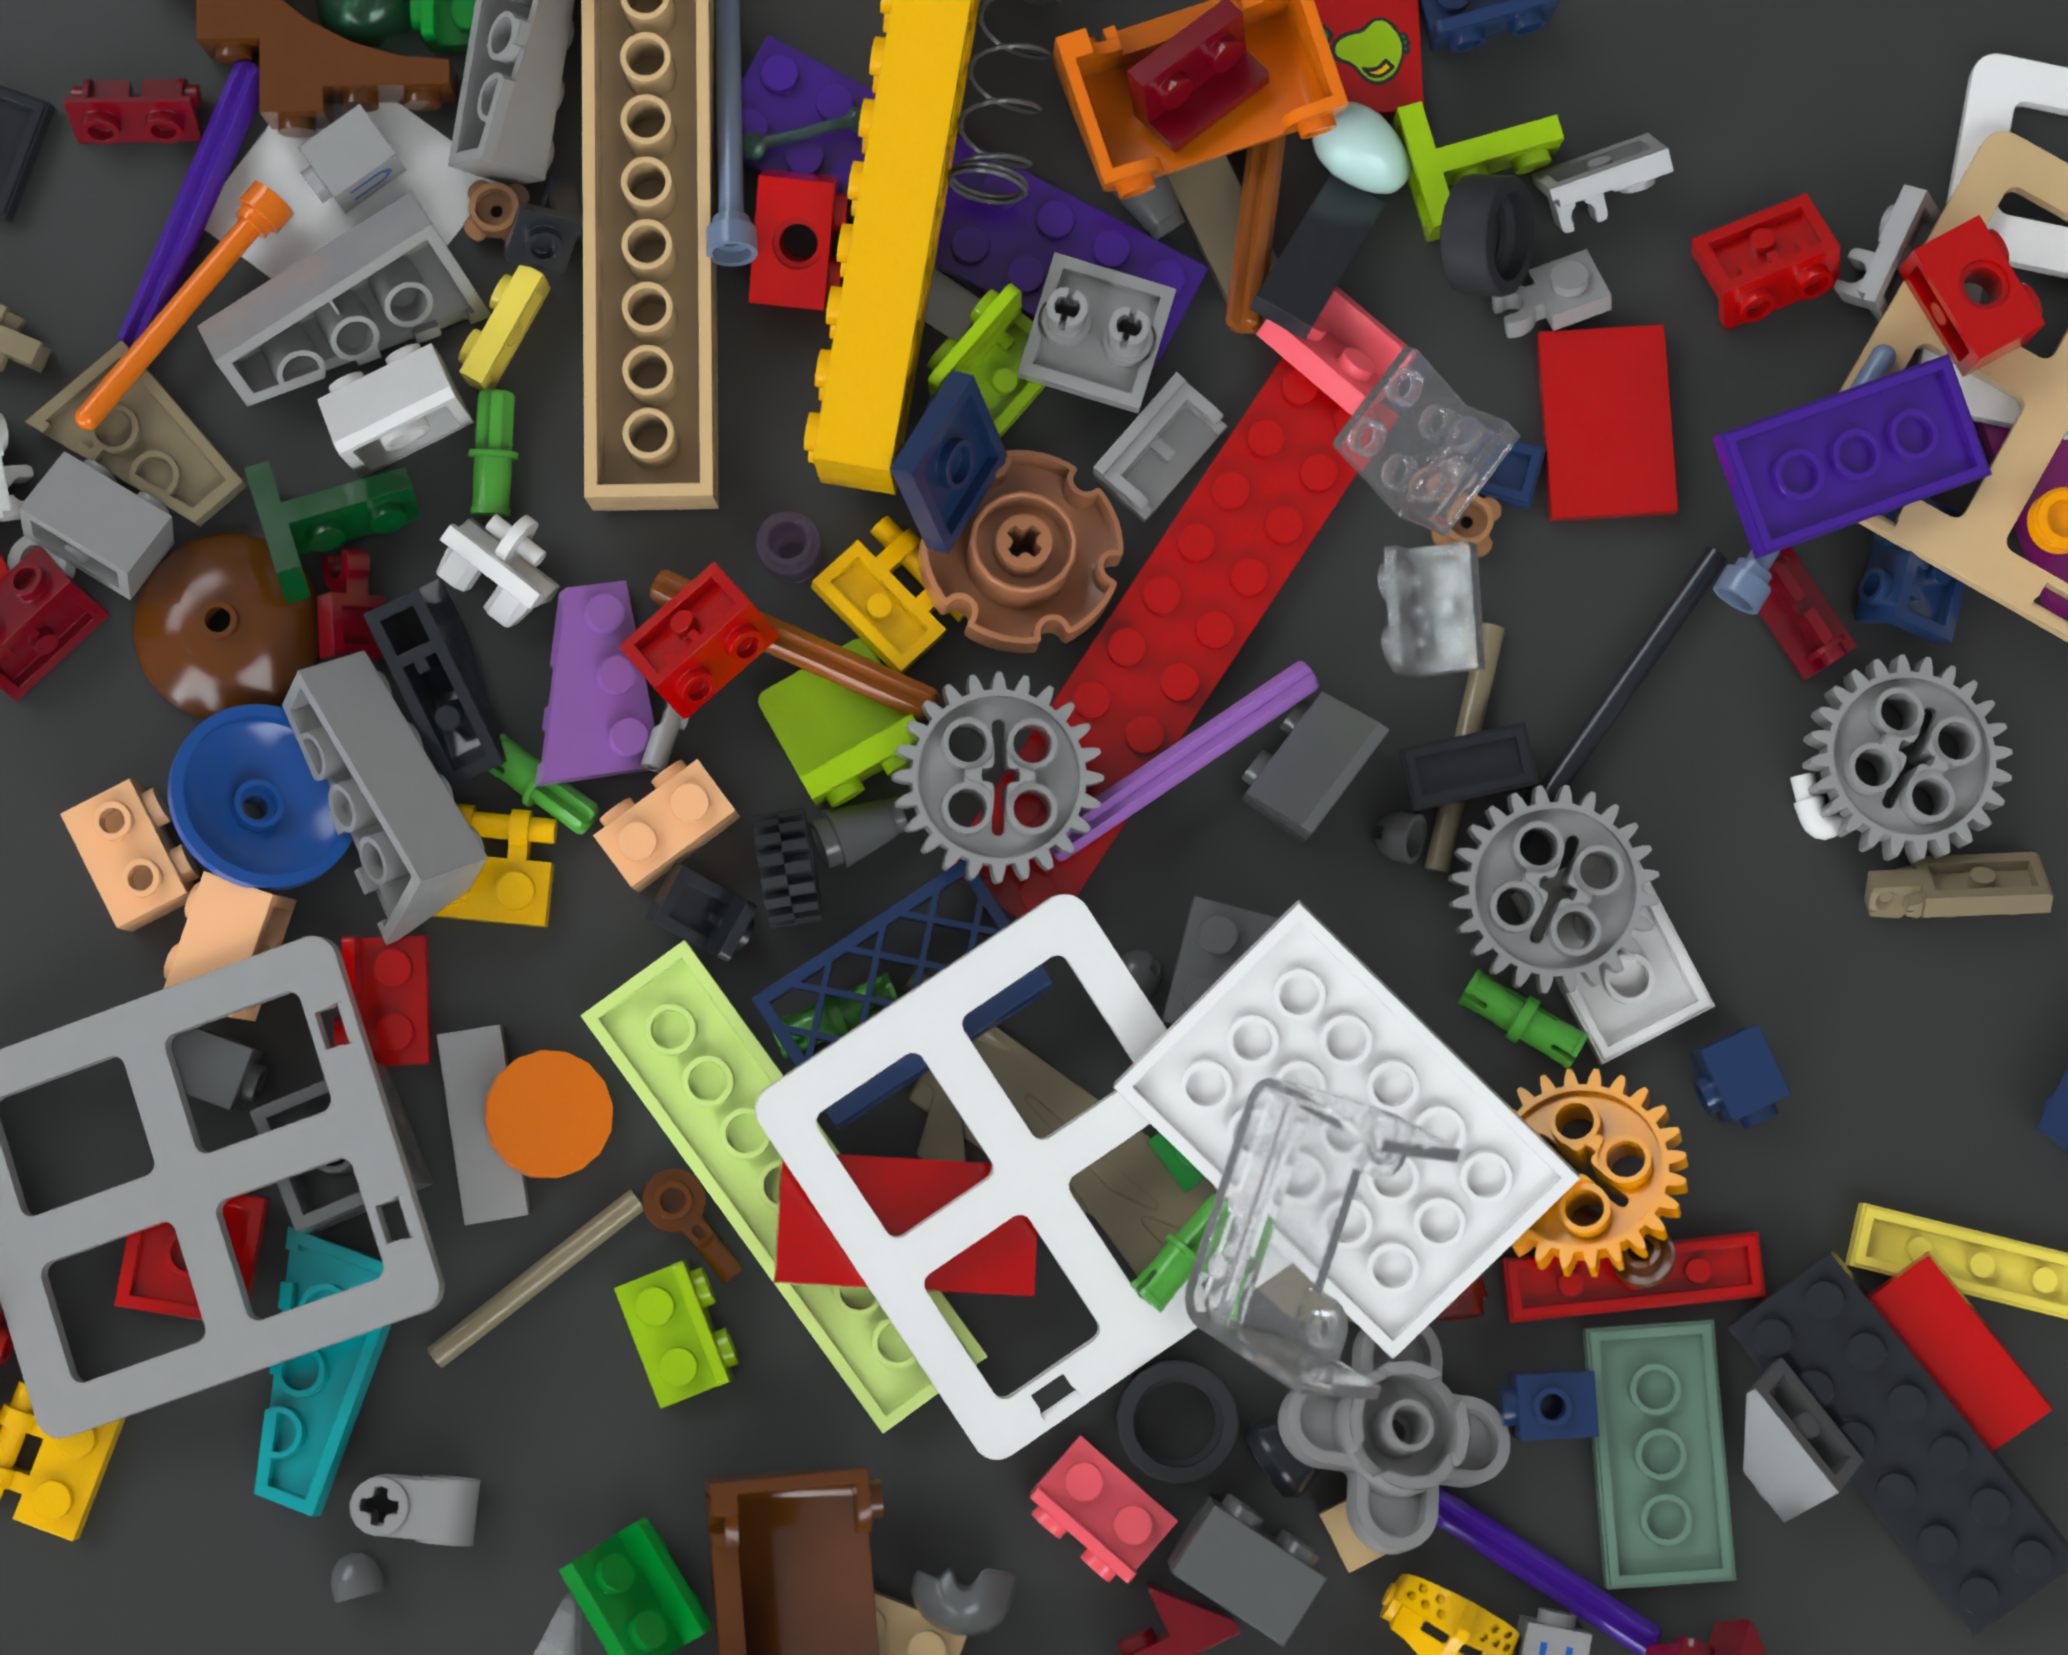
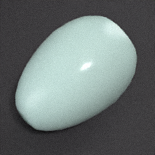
M1348 102L1346 110L1334 117L1337 127L1312 138L1316 155L1331 174L1351 186L1376 194L1396 192L1406 183L1411 173L1409 156L1402 140L1379 113L1363 104Z

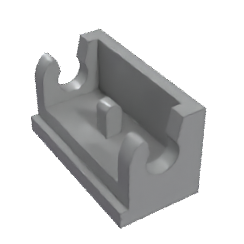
M1176 372L1093 467L1092 479L1145 523L1227 429V425L1221 421L1224 415Z

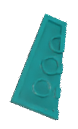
M288 1226L285 1249L290 1251L286 1282L281 1281L278 1309H282V1312L376 1280L383 1273L382 1259L313 1233H297L294 1227ZM392 1324L270 1367L269 1374H274L270 1408L265 1409L254 1490L255 1495L311 1517L321 1516Z

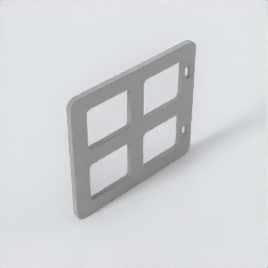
M319 936L303 937L0 1049V1102L8 1096L119 1057L125 1064L154 1159L152 1172L144 1177L39 1215H33L27 1208L0 1119V1302L36 1422L39 1428L48 1436L65 1438L80 1434L428 1312L441 1301L445 1289L444 1278L341 952L331 940ZM289 993H295L301 1000L331 1096L330 1106L324 1112L210 1153L205 1151L201 1145L173 1055V1039L180 1033ZM338 1005L350 1044L331 1048L320 1013L336 1008ZM343 1158L348 1160L353 1166L384 1266L382 1275L376 1280L265 1319L256 1317L252 1311L223 1217L224 1204L229 1199ZM399 1199L411 1238L392 1242L381 1206ZM165 1222L172 1224L176 1230L205 1325L203 1339L195 1344L93 1380H82L77 1373L49 1281L48 1270L50 1266L56 1261Z

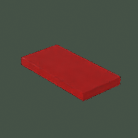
M835 1154L887 1233L893 1236L902 1235L985 1179L990 1174L992 1168L991 1163ZM781 1157L774 1283L868 1288ZM1024 1215L1012 1217L931 1272L925 1279V1290L948 1293L1034 1296L1037 1248L1036 1229L1028 1217Z

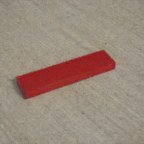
M1752 1231L1671 1240L1676 1251L1675 1266L1670 1276L1662 1283L1650 1288H1636L1624 1283L1615 1274L1609 1257L1600 1259V1269L1597 1277L1591 1276L1586 1261L1577 1260L1571 1276L1567 1277L1564 1276L1560 1258L1554 1257L1544 1270L1538 1268L1535 1254L1500 1258L1507 1320L1513 1323L1766 1296L1759 1232Z

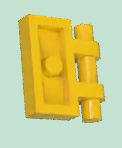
M887 515L870 531L885 547L878 556L875 557L857 540L812 581L811 589L890 669L903 674L945 635L947 629L931 614L936 608L929 598L926 589L915 598L892 574L897 568L903 566L924 587L918 561V549L921 539L911 529L903 531ZM948 612L957 622L965 618V615L961 612Z
M456 803L468 825L474 827L481 837L508 840L507 858L488 857L470 890L432 917L548 928L554 864L551 862L530 861L531 842L555 844L558 828L557 819L533 817L532 810L514 808L511 814L478 812L476 805Z
M19 1380L11 1403L4 1402L0 1411V1425H2L0 1429V1500L5 1489L22 1494L13 1519L72 1542L78 1540L126 1417L65 1438L50 1437L39 1428L24 1380ZM26 1434L43 1439L31 1472L14 1466Z

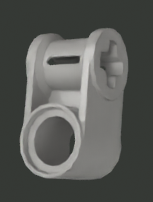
M378 1474L360 1483L355 1489L350 1500V1515L355 1525L364 1533L370 1535L415 1539L417 1542L436 1545L473 1546L481 1480L448 1475ZM382 1487L388 1488V1499L398 1501L399 1506L397 1511L386 1515L384 1522L378 1520V1510L369 1508L367 1504L368 1498L380 1494Z

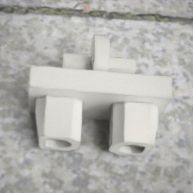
M498 514L490 519L486 527L470 518L459 527L454 523L450 524L440 538L448 548L442 557L436 574L453 588L462 592L470 590L482 573L498 584L483 608L488 615L504 627L509 628L517 625L533 608L550 602L561 587L537 568L547 552L532 541L538 528V522L529 515L521 517L513 526Z

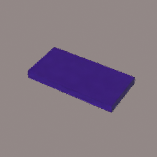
M1949 354L1712 437L1755 559L1992 475Z

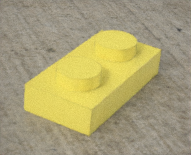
M519 265L513 277L505 274L498 282L489 303V307L494 309L482 331L475 328L469 334L459 354L458 361L463 364L459 373L469 386L479 391L495 389L551 290L543 273L532 267Z

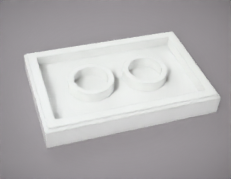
M1590 854L1581 862L1580 873L1585 884L1594 889H1603L1610 879V869L1606 861L1597 855ZM1638 861V862H1639V865H1640V869H1643V867H1642L1640 861ZM1566 867L1559 870L1553 878L1540 881L1539 887L1548 892V898L1531 931L1536 944L1540 942L1543 935L1544 924L1550 906L1555 901L1563 898L1567 899L1568 892L1560 888V880ZM1650 881L1643 883V892L1658 897ZM1516 892L1511 897L1523 920H1525L1528 911L1527 902L1521 894ZM1661 901L1660 904L1641 908L1640 915L1652 922L1654 928L1650 931L1633 930L1631 936L1642 948L1639 954L1633 955L1620 949L1616 952L1624 969L1620 973L1614 974L1600 964L1598 968L1601 984L1591 987L1582 975L1578 973L1575 992L1567 994L1564 993L1558 977H1554L1581 1031L1589 1034L1586 1041L1599 1065L1715 1007ZM1565 914L1557 925L1559 940L1570 949L1577 950L1583 946L1588 933L1585 923L1576 915Z

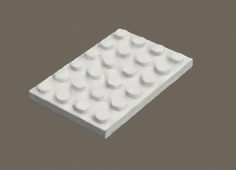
M1299 899L1114 1082V1088L1392 1359L1580 1179L1578 1172Z

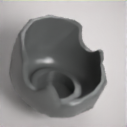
M952 1567L947 1568L937 1578L918 1570L913 1577L911 1594L914 1605L922 1617L937 1629L953 1635L975 1636L990 1632L1003 1622L1014 1597L1018 1576L1002 1570L984 1569L973 1584L966 1586L958 1582L955 1570Z

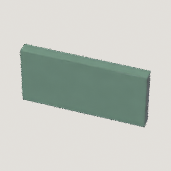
M1702 1319L1582 1328L1585 1367L1595 1371L1599 1437H1591L1604 1588L1609 1590L1736 1580L1714 1320Z

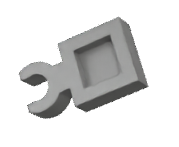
M1587 249L1528 270L1529 286L1524 287L1521 285L1512 295L1505 297L1492 296V308L1495 314L1508 309L1519 310L1504 317V328L1507 338H1516L1527 334L1533 329L1536 321L1544 318L1547 319L1552 330L1555 331L1612 310L1611 293Z

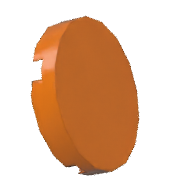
M540 1050L519 1057L495 1076L484 1098L483 1115L485 1114L486 1135L490 1147L506 1166L528 1177L556 1179L580 1171L601 1153L612 1131L613 1104L606 1083L588 1062L568 1052Z

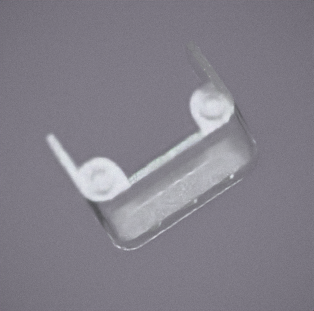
M1274 1078L1261 1080L1253 1087L1247 1098L1186 1286L1185 1306L1190 1320L1198 1328L1299 1394L1377 1400L1381 1387L1339 1361L1348 1333L1347 1317L1342 1305L1335 1298L1322 1291L1361 1172L1370 1177L1388 1178L1395 1175L1401 1169L1407 1156L1457 1162L1461 1150L1392 1112L1293 1081Z

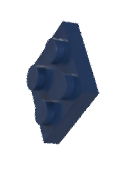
M951 370L939 391L929 399L924 415L907 442L898 448L894 462L890 467L926 547L947 554L951 551L996 478L995 473L1004 465L1005 459L1008 456L974 375Z

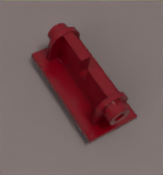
M187 78L143 80L141 97H132L133 86L131 80L93 81L92 79H85L82 86H72L71 98H64L63 103L77 143L107 145L124 142H159L170 144L175 142L201 141L203 137L195 109H201V88L199 84H189Z
M1791 547L1782 549L1769 569L1772 575L1768 583L1771 593L1758 613L1805 681L1858 646Z

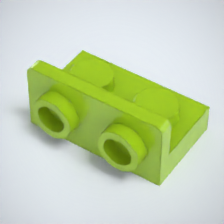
M686 1259L614 1288L660 1409L734 1380L730 1367L740 1364L739 1358L727 1328L715 1330L707 1306L715 1304L716 1299L703 1267L692 1270L689 1260Z

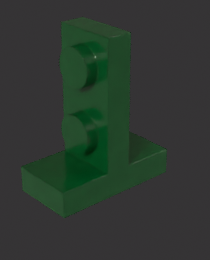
M269 461L244 467L286 604L311 597L298 555L311 551H330L341 546L346 541L373 533H392L401 529L407 523L421 520L406 466L284 502L281 501Z

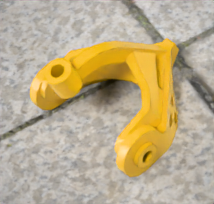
M1401 1574L1395 1583L1392 1582L1382 1599L1381 1604H1383L1380 1617L1387 1620L1391 1630L1401 1636L1418 1655H1465L1459 1652L1463 1644L1482 1651L1481 1655L1516 1654L1515 1647L1520 1638V1633L1515 1628L1470 1600L1425 1579L1411 1574ZM1427 1621L1448 1634L1449 1638L1443 1643L1422 1631L1421 1626Z

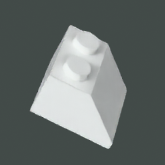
M418 343L404 346L387 356L385 359L386 366L365 376L361 371L347 374L334 381L328 387L329 394L317 399L338 454L360 478L376 472L474 423L441 355L432 343L422 348Z

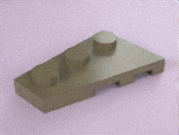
M122 340L25 421L34 429L83 458L98 462L115 477L141 492L154 496L166 507L200 527L248 487L247 483L148 368L95 429L83 430L76 424L75 413L130 348Z

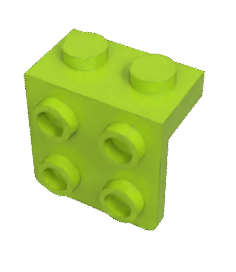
M1012 283L1008 284L1000 294L994 289L988 291L969 315V319L974 323L958 342L952 337L948 338L937 349L927 364V367L932 371L928 378L930 398L939 391L951 370L974 375L1000 438L1045 388L1044 385L1017 377L1018 368L1033 321L1022 313L1021 291Z
M860 638L854 639L842 646L847 650L881 664L876 654ZM804 669L765 689L758 697L761 711L816 807L827 801L831 808L839 806L863 792L865 788L862 781L884 769L887 776H891L894 772L910 766L909 762L895 754V750L899 745L916 746L917 741L905 730L909 721L917 722L913 714L907 716Z

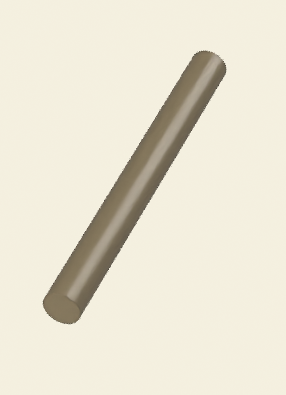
M1480 623L1454 737L1482 731L1505 632L1504 627L1490 623ZM1465 802L1438 808L1424 869L1436 873L1449 874Z
M629 1189L427 1348L433 1360L441 1368H444L644 1211L643 1202L633 1189Z

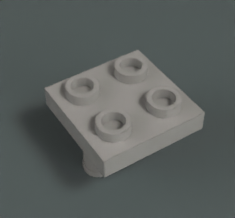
M1055 252L1018 368L1017 377L1139 414L1176 295V288Z

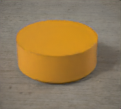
M2068 487L2055 488L2040 496L2031 505L2027 515V528L2030 537L2038 547L2052 554L2068 553Z

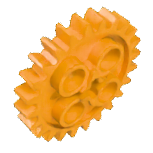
M1572 1068L1566 1069L1564 1086L1555 1088L1552 1081L1546 1075L1540 1076L1542 1094L1534 1097L1524 1088H1518L1517 1093L1522 1107L1518 1111H1514L1542 1138H1546L1553 1143L1557 1150L1575 1167L1584 1171L1592 1164L1598 1184L1613 1194L1626 1198L1629 1203L1625 1207L1618 1206L1608 1198V1195L1593 1180L1580 1173L1578 1174L1580 1179L1512 1244L1513 1250L1518 1257H1521L1535 1247V1261L1541 1270H1544L1554 1257L1560 1258L1564 1276L1567 1277L1571 1276L1577 1260L1586 1261L1592 1277L1598 1276L1600 1259L1609 1257L1619 1271L1624 1270L1622 1251L1630 1248L1640 1257L1646 1258L1648 1253L1643 1237L1649 1234L1664 1241L1668 1237L1666 1228L1659 1219L1660 1216L1669 1218H1680L1681 1216L1680 1205L1669 1196L1688 1193L1686 1178L1674 1173L1689 1167L1686 1152L1672 1150L1682 1142L1680 1130L1678 1127L1663 1128L1669 1120L1668 1110L1665 1105L1646 1111L1651 1101L1647 1088L1643 1087L1631 1097H1628L1626 1078L1621 1074L1609 1088L1603 1087L1600 1071L1595 1068L1591 1072L1587 1084H1578ZM1585 1119L1593 1124L1591 1131L1582 1138L1569 1139L1561 1135L1564 1125L1569 1121ZM1626 1156H1635L1644 1161L1645 1164L1641 1171L1630 1177H1620L1611 1171L1614 1163ZM1584 1205H1595L1604 1211L1598 1222L1587 1227L1572 1223L1570 1218L1575 1210Z

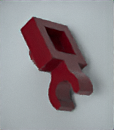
M344 549L341 550V556H323L322 576L325 584L332 592L317 596L320 659L334 660L365 650L371 662L384 660L381 650L363 614L385 604V596L369 595L370 559L367 551Z

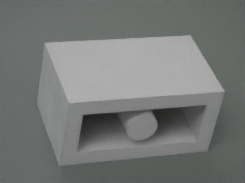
M65 451L19 507L23 536L129 600L133 598L174 545L172 516L161 501L146 492H138L136 495L116 483L112 473L98 462L90 459L82 462Z

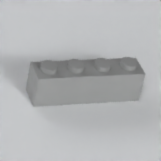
M475 0L448 162L449 167L503 183L507 186L513 183L524 185L546 179L547 170L554 158L555 149L552 136L556 112L564 97L562 75L566 51L574 36L572 14L575 0Z
M410 191L202 322L197 328L213 360L248 407L326 378V371L352 361H356L358 366L381 358V350L414 338L419 344L441 336V328L466 319L471 324L490 318L491 314L414 194Z
M365 650L298 670L282 707L314 780L321 781L327 779L330 790L328 796L331 809L329 815L338 835L350 833L362 864V867L357 868L354 872L364 895L375 891L387 919L380 921L377 925L385 944L388 945L407 935L470 890L488 859L485 854L484 844L478 831L468 825L454 802L449 782L443 775L437 773L425 753L418 730L412 723L406 721L394 701L387 678L383 673L375 669Z

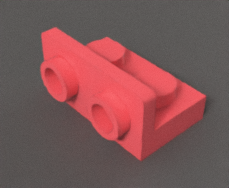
M1338 286L1306 340L1266 319L1256 333L1259 338L1351 416L1372 404L1375 400L1380 399L1412 356V349Z
M1081 1434L1077 1436L1029 1492L1030 1498L1038 1505L1031 1515L1058 1539H1061L1068 1531L1087 1549L1080 1558L1107 1582H1110L1117 1574L1129 1584L1137 1575L1136 1570L1178 1522L1174 1515Z

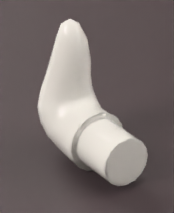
M1815 772L1791 777L1790 780L1796 800L1793 804L1804 830L1812 837L1821 840L1836 837L1839 826L1844 818L1839 813L1824 818L1820 816L1819 813L1826 805L1825 797L1821 796V794H1809L1807 790L1817 782Z

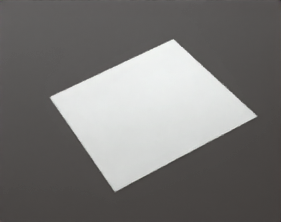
M399 102L379 103L378 110L366 113L398 155L406 168L404 173L345 213L334 197L322 203L300 173L310 164L298 147L312 137H286L280 135L278 129H271L268 126L224 183L205 230L221 241L238 221L235 213L241 207L238 200L254 181H258L270 188L289 205L294 215L278 234L270 232L265 239L257 237L241 257L272 279L410 191H412L448 246L462 228L464 222L470 217L468 189L471 184L477 180H486L489 183L495 181L449 167L451 140ZM334 104V121L348 112L341 108V104ZM316 128V134L324 128Z

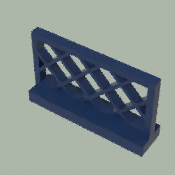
M965 860L946 870L751 998L796 1067L814 1056L817 1041L833 1043L842 1037L819 1032L826 996L863 1003L860 1025L868 1020L871 1005L886 1008L895 1001L873 996L880 961L917 968L914 989L922 983L925 970L939 972L948 966L927 961L934 926L971 933L968 953L976 947L978 934L992 937L1011 924L978 874L972 881L966 880ZM964 878L978 899L973 924L936 916L940 893ZM931 899L928 915L912 912ZM983 909H985L997 928L980 925ZM900 919L926 924L919 959L882 952L887 927ZM877 935L875 950L859 947ZM846 954L872 959L866 993L860 994L829 988L833 963ZM1040 964L966 1014L962 1022L963 1030L971 1042H974L1051 991L1053 981ZM824 970L820 986L804 983ZM792 990L818 994L811 1030L784 1025L771 1004ZM792 1036L809 1039L806 1057ZM909 1053L824 1109L837 1131H839L930 1071V1069L919 1054Z

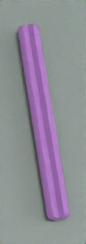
M1297 661L1095 797L1101 802L1100 808L1092 811L1080 810L1078 814L1091 827L1090 831L1085 835L1071 831L1066 833L1075 850L1068 856L1060 853L1053 847L1049 849L1058 861H1065L1318 689L1319 683L1311 668L1304 661Z

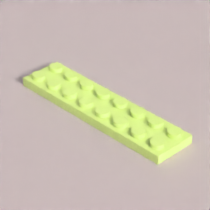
M683 940L580 1016L774 1283L781 1156L757 1121L755 1103L759 1094L766 1087L784 1076V1074L688 942ZM816 1120V1124L819 1131L821 1132V1134L823 1135V1137L825 1138L835 1154H841L835 1146V1144L829 1138L827 1133L821 1127L819 1122ZM774 1283L883 1434L938 1394V1391L869 1288ZM926 1291L974 1364L977 1365L987 1358V1353L942 1292Z

